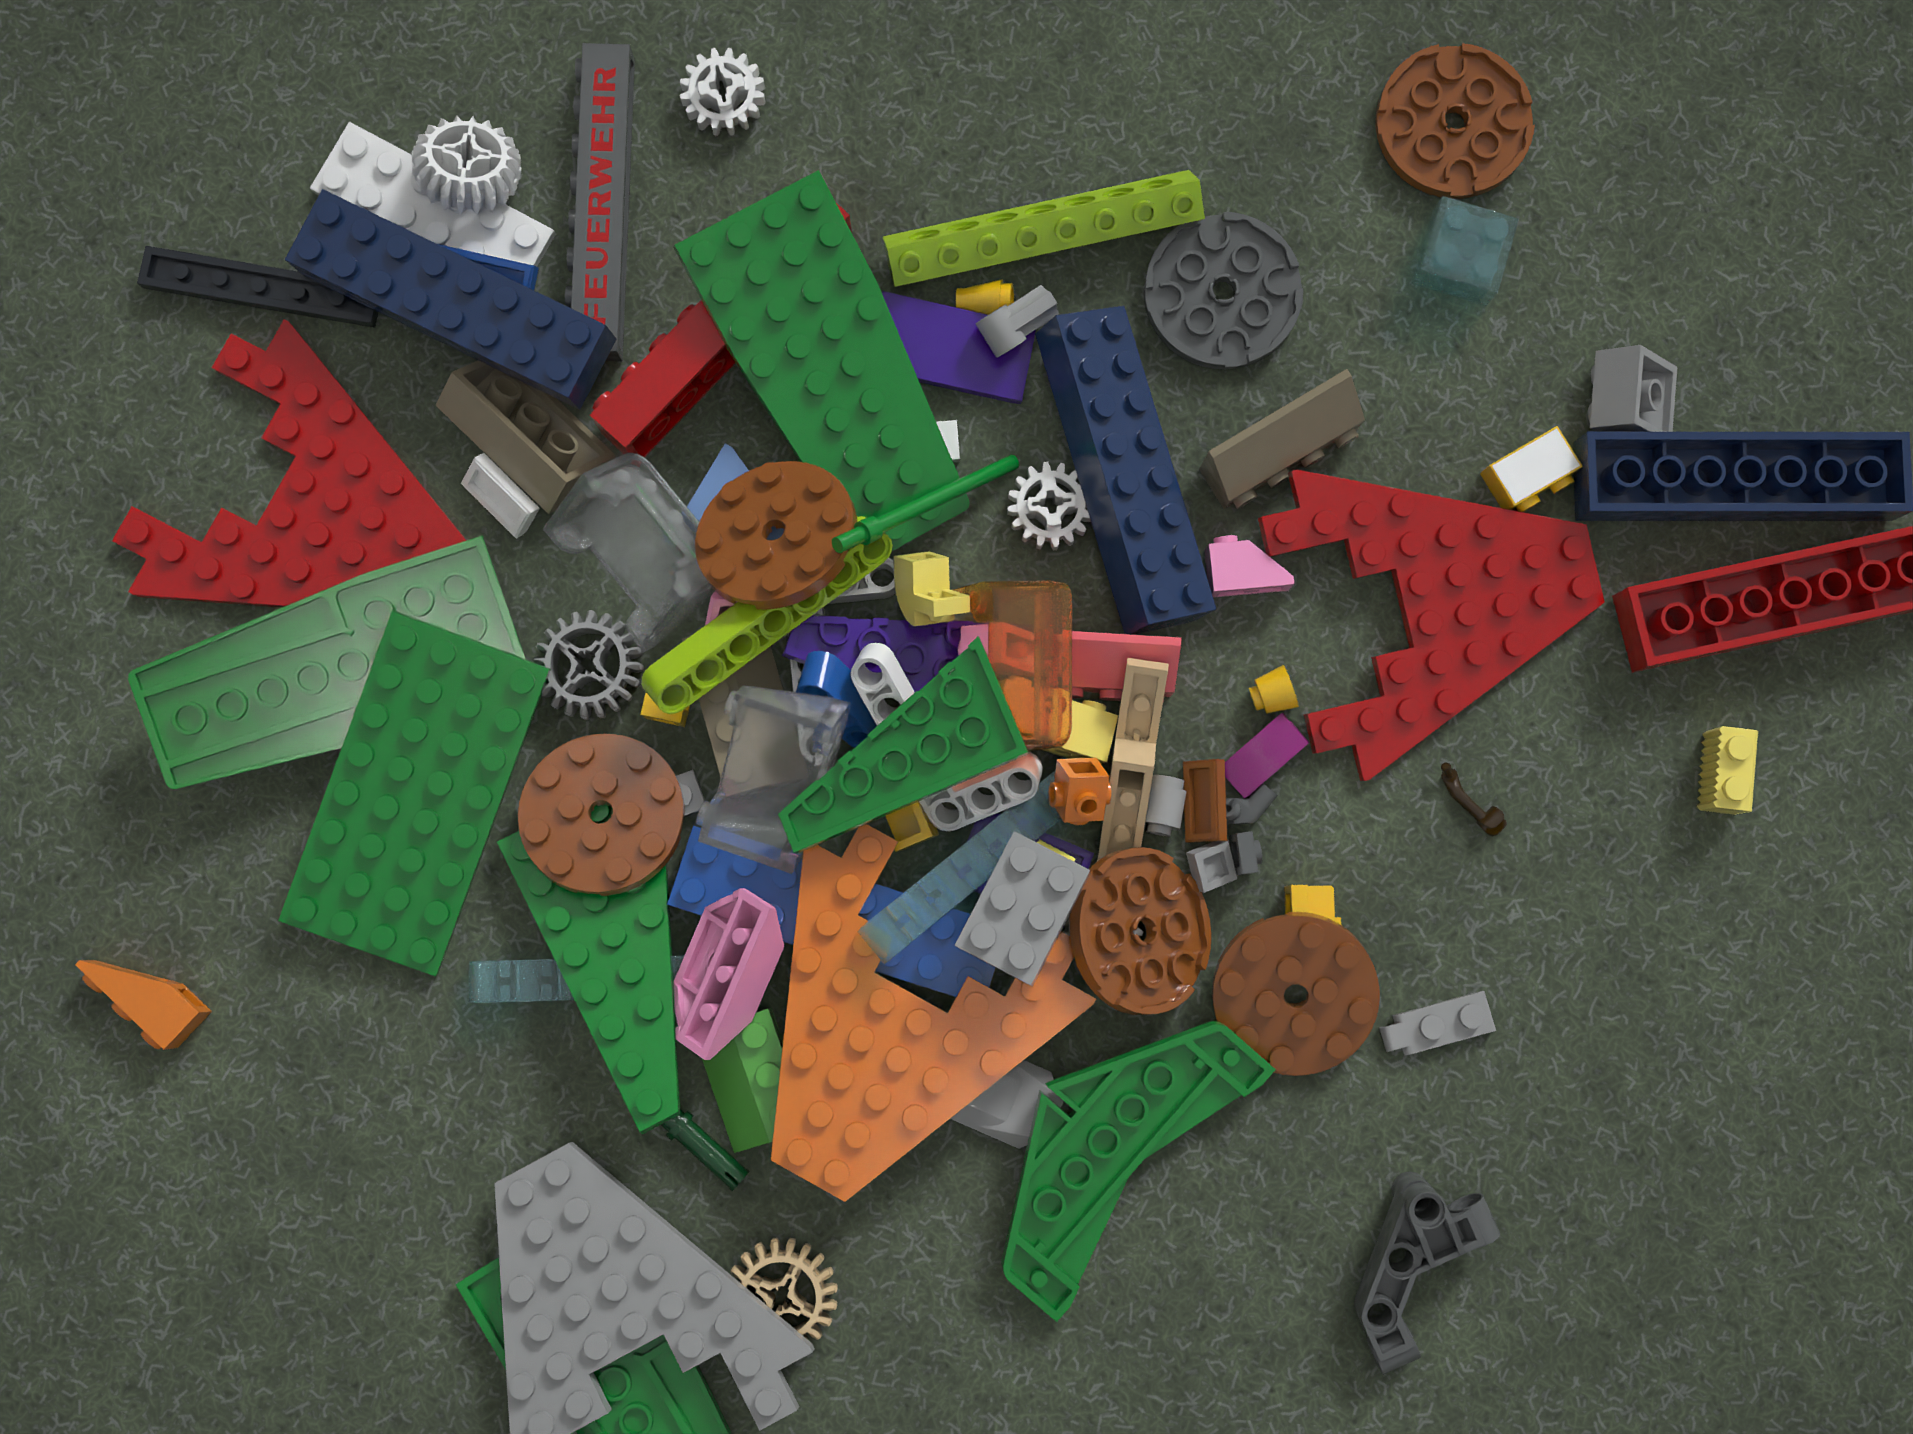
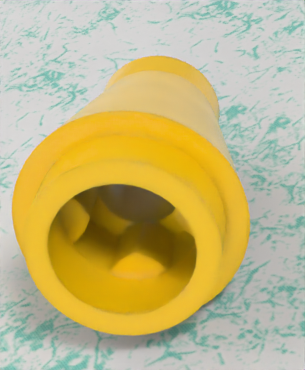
M1003 279L956 289V308L989 315L1003 305L1009 306L1014 302L1013 284L1004 283Z

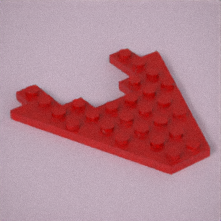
M285 319L266 351L230 334L211 367L216 372L280 404L261 438L295 456L258 524L254 525L221 507L203 541L200 542L131 506L112 540L146 559L128 591L137 597L268 607H285L364 573L466 541L464 536L295 327Z
M1293 470L1288 473L1296 509L1258 518L1265 552L1269 557L1344 540L1353 579L1390 570L1392 572L1409 648L1371 657L1380 696L1304 714L1312 753H1321L1351 745L1360 781H1367L1373 778L1605 603L1587 524L1302 470Z

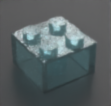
M1442 196L1432 211L1411 284L1487 306L1498 293L1519 219Z

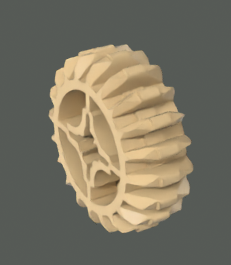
M777 1237L771 1240V1252L767 1253L762 1242L755 1245L757 1259L750 1253L744 1252L741 1260L747 1269L734 1265L731 1269L732 1275L738 1278L740 1283L747 1289L748 1285L755 1288V1293L760 1295L771 1309L775 1304L774 1300L776 1297L775 1293L771 1290L776 1288L778 1291L780 1286L784 1287L787 1280L791 1278L792 1281L788 1287L787 1297L792 1302L787 1304L784 1301L783 1305H778L775 1313L779 1316L784 1313H792L797 1316L800 1314L804 1315L807 1319L793 1328L806 1339V1333H808L812 1338L819 1340L822 1332L816 1323L830 1326L832 1318L822 1310H836L838 1303L834 1299L825 1298V1295L836 1293L838 1285L836 1283L824 1284V1280L830 1278L834 1272L832 1267L824 1268L821 1271L817 1269L823 1262L824 1255L819 1253L810 1261L806 1258L811 1249V1245L805 1243L802 1247L800 1254L794 1252L796 1245L794 1238L788 1239L786 1250H780V1241ZM784 1262L791 1264L786 1274L779 1279H771L767 1276L761 1277L755 1273L760 1268L771 1263ZM802 1270L813 1283L816 1295L815 1306L806 1302L807 1299L799 1294L796 1282Z

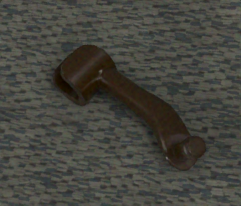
M1443 763L1441 765V777L1452 798L1477 820V824L1489 836L1498 835L1507 825L1503 812L1495 806H1491L1487 812L1480 808L1463 790L1457 771L1451 767L1450 763Z

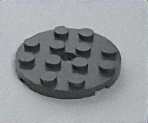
M1223 212L1222 215L1205 216V219L1180 224L1160 242L1150 260L1144 284V300L1147 315L1162 342L1181 358L1193 364L1212 369L1226 370L1246 367L1273 353L1285 341L1293 329L1303 301V288L1298 269L1299 263L1291 247L1278 232L1251 216L1234 212ZM1218 282H1226L1232 286L1234 296L1230 299L1218 300L1213 292V286Z

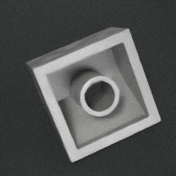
M1642 345L1596 351L1595 365L1591 369L1593 393L1592 403L1588 408L1590 428L1596 432H1673L1677 366Z

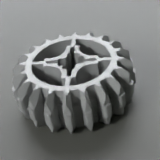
M593 610L587 612L585 622H583L578 612H573L571 614L572 625L568 626L562 618H559L556 621L561 629L559 633L556 634L550 629L545 630L544 634L551 640L549 645L537 643L536 648L546 655L545 658H534L533 662L551 668L546 681L549 683L545 685L542 696L547 698L555 694L551 706L559 709L566 703L565 714L569 717H573L580 707L581 718L589 720L592 707H594L597 716L605 718V704L608 703L615 712L621 710V707L615 699L619 695L627 701L632 700L633 696L625 690L627 684L633 687H640L641 682L630 675L631 672H643L644 666L641 663L632 662L631 659L640 657L643 652L639 647L628 648L636 641V636L632 632L622 636L626 628L622 621L615 623L611 627L612 616L605 613L597 623V615ZM585 634L604 636L600 642L595 640L587 648H578L570 643L571 640ZM614 644L618 649L620 666L616 678L611 676L605 667L606 660L611 654L609 650ZM561 652L566 654L571 662V669L566 675L568 680L563 686L557 671ZM577 653L582 658L587 657L590 660L592 656H595L592 662L603 676L600 677L595 672L590 673L587 670L585 674H581L584 667L574 654ZM591 681L600 682L607 687L603 692L593 696L582 697L573 695L578 688L582 689L584 685Z

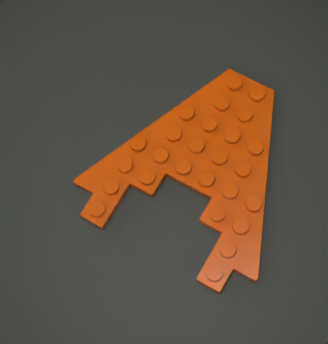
M867 824L858 827L842 858L819 845L803 851L771 1161L844 1202L1094 1005L1096 998L1062 980L1074 958L1070 936L1062 931L1033 987L1014 978L1005 996L967 976L948 1013L876 974L875 970L895 935L858 915L895 850L898 841Z

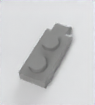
M1485 991L1474 992L1392 1015L1394 1019L1393 1024L1379 1027L1386 1052L1402 1048L1404 1055L1418 1053L1496 1031Z

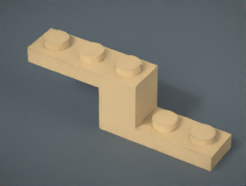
M1127 658L1109 778L1111 801L1109 805L1105 806L1097 861L1115 851L1141 847L1153 778L1156 742L1168 675V663Z

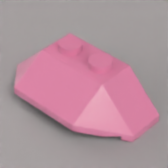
M740 888L734 891L733 894L705 907L674 979V1008L678 1027L675 1028L676 1040L704 1060H711L752 1022L784 949L776 908L745 888Z

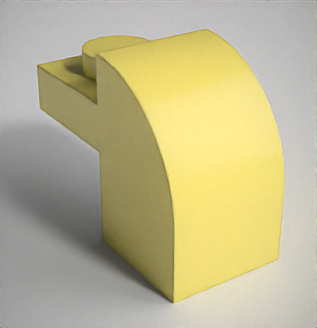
M930 551L893 556L897 600L904 617L911 625L922 626L950 622L955 620V614L970 612V596L950 590L949 557Z

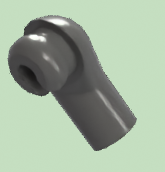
M1263 783L1250 798H1227V823H1255L1278 795Z

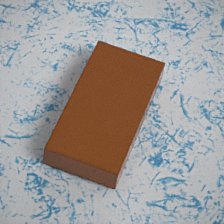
M1208 759L1183 762L1184 790L1187 791L1184 804L1185 842L1227 841L1225 760Z

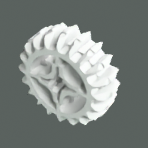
M456 115L455 120L451 123L441 118L438 127L428 125L425 134H418L416 146H414L412 151V174L420 188V193H427L430 203L441 201L444 211L453 206L457 207L460 215L464 209H472L477 215L482 207L493 212L496 203L506 205L509 196L515 195L517 184H519V179H521V157L519 150L515 148L513 138L506 137L503 127L492 129L489 120L480 124L476 122L474 116H472L470 121H461Z

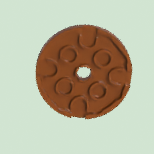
M1462 43L1461 46L1439 47V44L1430 46L1403 61L1387 81L1376 110L1377 139L1381 151L1391 168L1414 188L1429 195L1449 199L1478 196L1498 187L1506 181L1527 154L1535 127L1531 110L1532 98L1521 76L1507 61L1497 54L1482 47ZM1448 113L1461 115L1464 119V127L1460 129L1451 127L1448 129L1445 115Z
M797 461L765 463L726 483L707 506L700 519L695 538V553L699 568L711 587L721 597L733 604L740 602L754 605L756 609L767 610L799 603L825 588L844 568L845 563L843 560L849 550L837 553L832 547V539L854 528L855 523L858 522L856 510L842 483L825 469L813 464ZM775 526L776 529H785L783 535L778 539L767 540L772 532L771 527Z
M587 735L559 746L549 753L533 770L523 788L519 801V833L525 850L533 863L549 880L558 886L575 893L600 894L601 896L614 895L632 890L644 884L668 863L681 839L680 834L683 826L685 804L679 782L673 770L654 749L636 739L623 735ZM595 805H608L613 808V814L607 822L598 824L591 820V813Z
M1138 847L1119 850L1099 859L1089 869L1090 876L1069 915L1073 955L1076 966L1085 982L1107 1005L1132 1015L1160 1014L1176 1008L1187 1000L1195 991L1192 986L1200 970H1206L1211 949L1209 913L1202 892H1199L1196 881L1191 874H1184L1172 862L1173 857L1152 848ZM1139 921H1142L1146 928L1144 941L1139 938L1138 934L1133 933V930H1137Z
M1288 912V914L1274 916L1265 920L1264 918L1257 920L1245 927L1230 941L1224 949L1215 969L1212 999L1217 1022L1226 1025L1276 1070L1273 1073L1298 1076L1315 1074L1335 1067L1360 1048L1375 1023L1379 1009L1380 989L1377 973L1369 954L1361 942L1348 929L1321 915L1308 912ZM1299 984L1306 988L1307 998L1299 1003L1289 1004L1284 998V992L1289 986Z

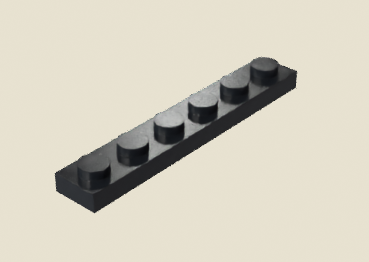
M145 246L137 281L138 285L149 290L373 328L376 326L378 311L302 275L298 271Z

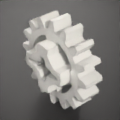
M712 48L711 58L707 60L704 56L698 54L697 60L699 65L694 67L687 64L685 68L689 78L680 79L681 89L684 91V93L680 94L682 105L687 106L686 113L689 120L698 117L697 124L702 131L708 125H712L713 134L716 136L719 135L721 127H727L730 136L735 133V125L740 124L742 128L747 130L749 128L747 118L749 116L755 119L760 117L759 109L756 105H765V96L761 92L765 89L763 78L758 77L760 73L757 64L748 66V58L745 53L735 59L732 48H727L724 56H719L716 48ZM720 80L723 81L724 88H726V102H723L722 96L719 95ZM745 101L738 109H736L740 102ZM712 108L713 110L717 111L718 113H713V112H711V111H709V110H707V109Z
M1044 462L1042 472L1037 473L1030 466L1027 470L1028 480L1019 476L1015 480V484L1020 491H1009L1008 499L1016 504L1007 508V515L1018 517L1012 523V529L1019 530L1023 528L1025 530L1022 537L1024 542L1030 540L1031 537L1036 538L1037 549H1041L1044 542L1049 541L1052 549L1057 550L1059 540L1062 539L1071 546L1074 542L1073 532L1081 536L1086 532V528L1081 521L1091 522L1088 510H1085L1087 506L1081 486L1076 482L1078 478L1076 470L1070 475L1065 474L1064 463H1060L1056 471H1051L1049 463ZM1056 482L1067 487L1072 493H1065L1057 486ZM1040 484L1038 494L1035 497H1028V500H1024L1027 493L1034 486ZM1052 498L1053 504L1059 505L1057 506L1056 513L1051 514L1047 507H1042L1045 504V499ZM1077 512L1074 520L1068 526L1061 529V520L1064 516ZM1029 519H1037L1045 526V530L1033 525Z

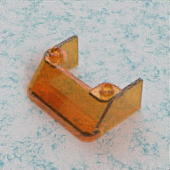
M1050 580L983 581L953 589V591L970 596V612L975 621L988 623V658L1028 752L1064 746L1072 730V594L1069 586L1064 582Z

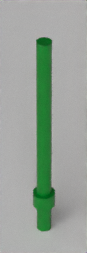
M1011 454L877 518L869 516L855 523L853 529L832 539V547L837 553H842L859 544L869 545L881 539L884 532L1018 469L1019 460L1015 455Z

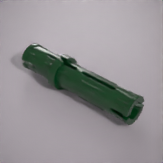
M680 1109V1115L661 1124L668 1131L666 1136L671 1141L675 1138L727 1185L730 1191H733L750 1172L692 1120L694 1115L689 1110L684 1113Z

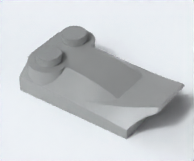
M1023 1060L950 1119L1020 1149L1028 1144L1039 1090L1060 1108L1064 1101L1045 1084L1054 1080L1052 1072Z

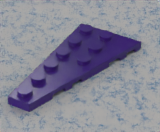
M811 616L790 631L782 656L804 664L808 653L824 651L835 655L851 670L861 650L866 645L881 643L889 647L894 653L914 692H916L939 674L938 671L947 663L952 662L959 656L958 644L961 640V626L990 623L953 620L950 622L913 626L907 620H888V618L850 619L839 616ZM1004 622L1045 637L1049 624L1040 623L1023 625ZM872 662L865 663L868 670L875 673L882 672L877 664ZM996 675L999 682L1009 678L1006 675ZM1022 677V678H1026V679H1028V680H1030V681H1031V679H1032V677Z

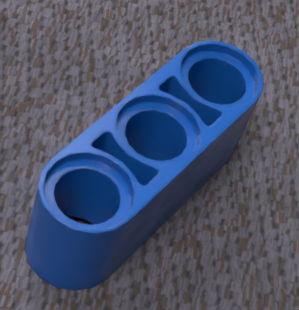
M813 651L808 653L796 694L845 742L855 748L868 737L867 734L877 725L852 681L851 670L839 658L828 652Z

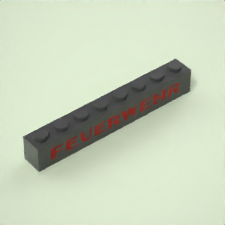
M582 43V58H576L575 61L576 81L581 82L580 96L575 95L573 102L575 120H579V133H573L572 153L573 157L577 158V171H571L570 175L571 194L576 195L575 209L569 210L568 216L569 231L574 233V247H568L567 268L568 271H573L572 286H566L565 304L567 307L605 324L617 339L606 361H623L635 58L630 44Z

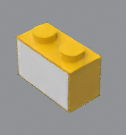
M1558 426L1490 464L1480 475L1501 508L1508 510L1517 508L1518 512H1524L1541 502L1538 494L1550 488L1552 493L1555 494L1575 482L1571 475L1583 466Z

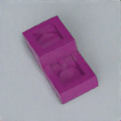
M1282 712L1225 761V777L1245 799L1302 750L1309 741Z

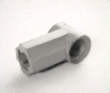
M1040 285L1009 306L1003 305L975 324L995 357L998 358L1026 340V335L1035 329L1037 330L1049 322L1055 315H1058L1057 302L1051 292Z

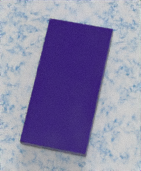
M882 291L884 300L920 383L1021 404L1036 329L1026 335L1027 339L996 358L975 324L986 317L987 314Z

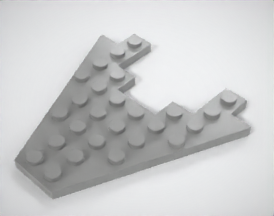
M570 1142L494 1183L510 1434H577L576 1430L608 1414L612 1409L594 1371L663 1334L683 1373L721 1353L759 1431L798 1410L800 1406L781 1369L811 1354L815 1350L813 1344L575 1143Z

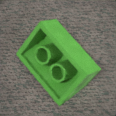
M772 1007L755 1013L752 1022L711 1060L702 1059L734 1153L773 1142L783 1038Z

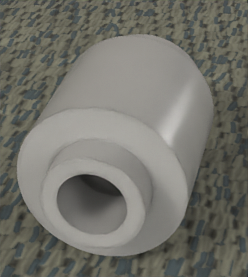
M1153 775L1145 820L1147 833L1170 837L1171 830H1180L1187 791L1183 790L1184 780L1164 775Z

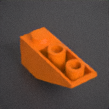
M79 960L75 964L84 973L82 979L86 985L98 993L104 992L114 1002L111 1005L112 1009L127 1021L133 1020L143 1030L141 1032L142 1038L156 1049L178 1048L212 1012L182 983L96 960Z

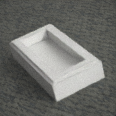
M485 453L473 459L461 484L515 538L522 536L528 530L540 508Z

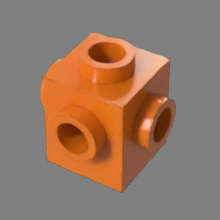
M1097 758L1057 759L1055 780L1050 783L1048 789L1051 807L1056 809L1064 823L1084 825L1089 821H1104L1105 806L1109 805L1111 801V786L1109 775Z

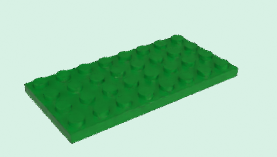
M392 611L278 921L437 976L551 668Z

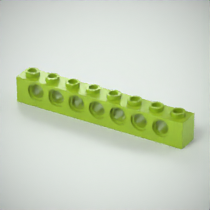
M1190 170L883 236L890 276L894 286L897 287L1205 219L1200 179Z

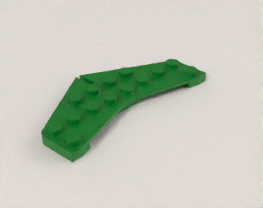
M1211 1021L1045 1083L1049 1089L1073 1110L1070 1114H1067L1039 1090L1001 1260V1266L1007 1280L1053 1320L1058 1322L1071 1307L1080 1287L1078 1283L1123 1188L1134 1170L1144 1159L1241 1095L1245 1097L1262 1086L1276 1069L1221 1022Z

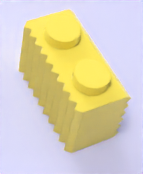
M1726 726L1706 731L1702 734L1705 740L1701 742L1705 747L1701 750L1704 756L1700 758L1704 763L1700 765L1703 771L1699 774L1702 777L1699 781L1702 787L1698 789L1701 794L1697 798L1701 802L1697 805L1700 811L1734 815L1752 812L1758 731Z

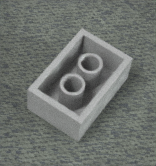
M1014 831L955 946L1033 987L1090 876V870Z

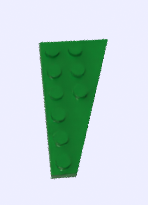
M979 636L957 658L947 663L938 671L939 674L930 682L912 694L867 734L868 737L852 751L849 750L841 757L838 763L819 780H815L778 813L794 853L798 854L1029 754Z

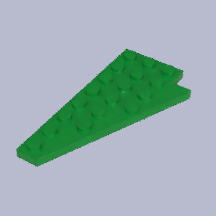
M595 805L591 813V820L598 824L607 822L613 814V808L608 805ZM519 831L497 841L639 1132L644 1134L680 1115L670 908L667 905L669 900L667 864L644 884L623 893L608 896L582 892L575 893L558 886L536 867L525 850Z

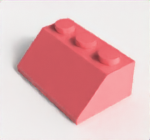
M1057 630L1053 641L1050 688L1069 693V698H1083V692L1099 693V699L1121 701L1127 658L1169 664L1164 697H1171L1175 692L1181 638Z

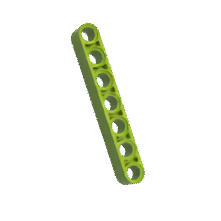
M857 517V521L865 519L866 517ZM883 533L881 539L869 545L859 544L849 549L843 560L845 566L834 580L815 595L799 603L777 609L762 610L756 609L754 605L737 602L650 665L642 676L641 684L643 689L664 713L675 714L684 710L883 564L892 552L893 545L891 539L887 534Z

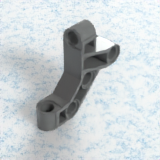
M1416 1172L1401 1173L1393 1182V1200L1354 1300L1355 1312L1367 1336V1343L1383 1375L1421 1358L1413 1336L1401 1317L1416 1276L1476 1248L1486 1246L1499 1238L1500 1231L1483 1194H1468L1446 1205L1442 1197L1425 1178ZM1406 1248L1407 1251L1403 1260L1396 1263L1388 1261L1389 1255L1394 1249ZM1377 1303L1386 1304L1385 1310L1380 1316H1367L1368 1310L1372 1305Z

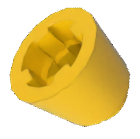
M1284 665L1255 679L1256 686L1249 688L1256 711L1264 709L1266 714L1299 707L1296 694Z

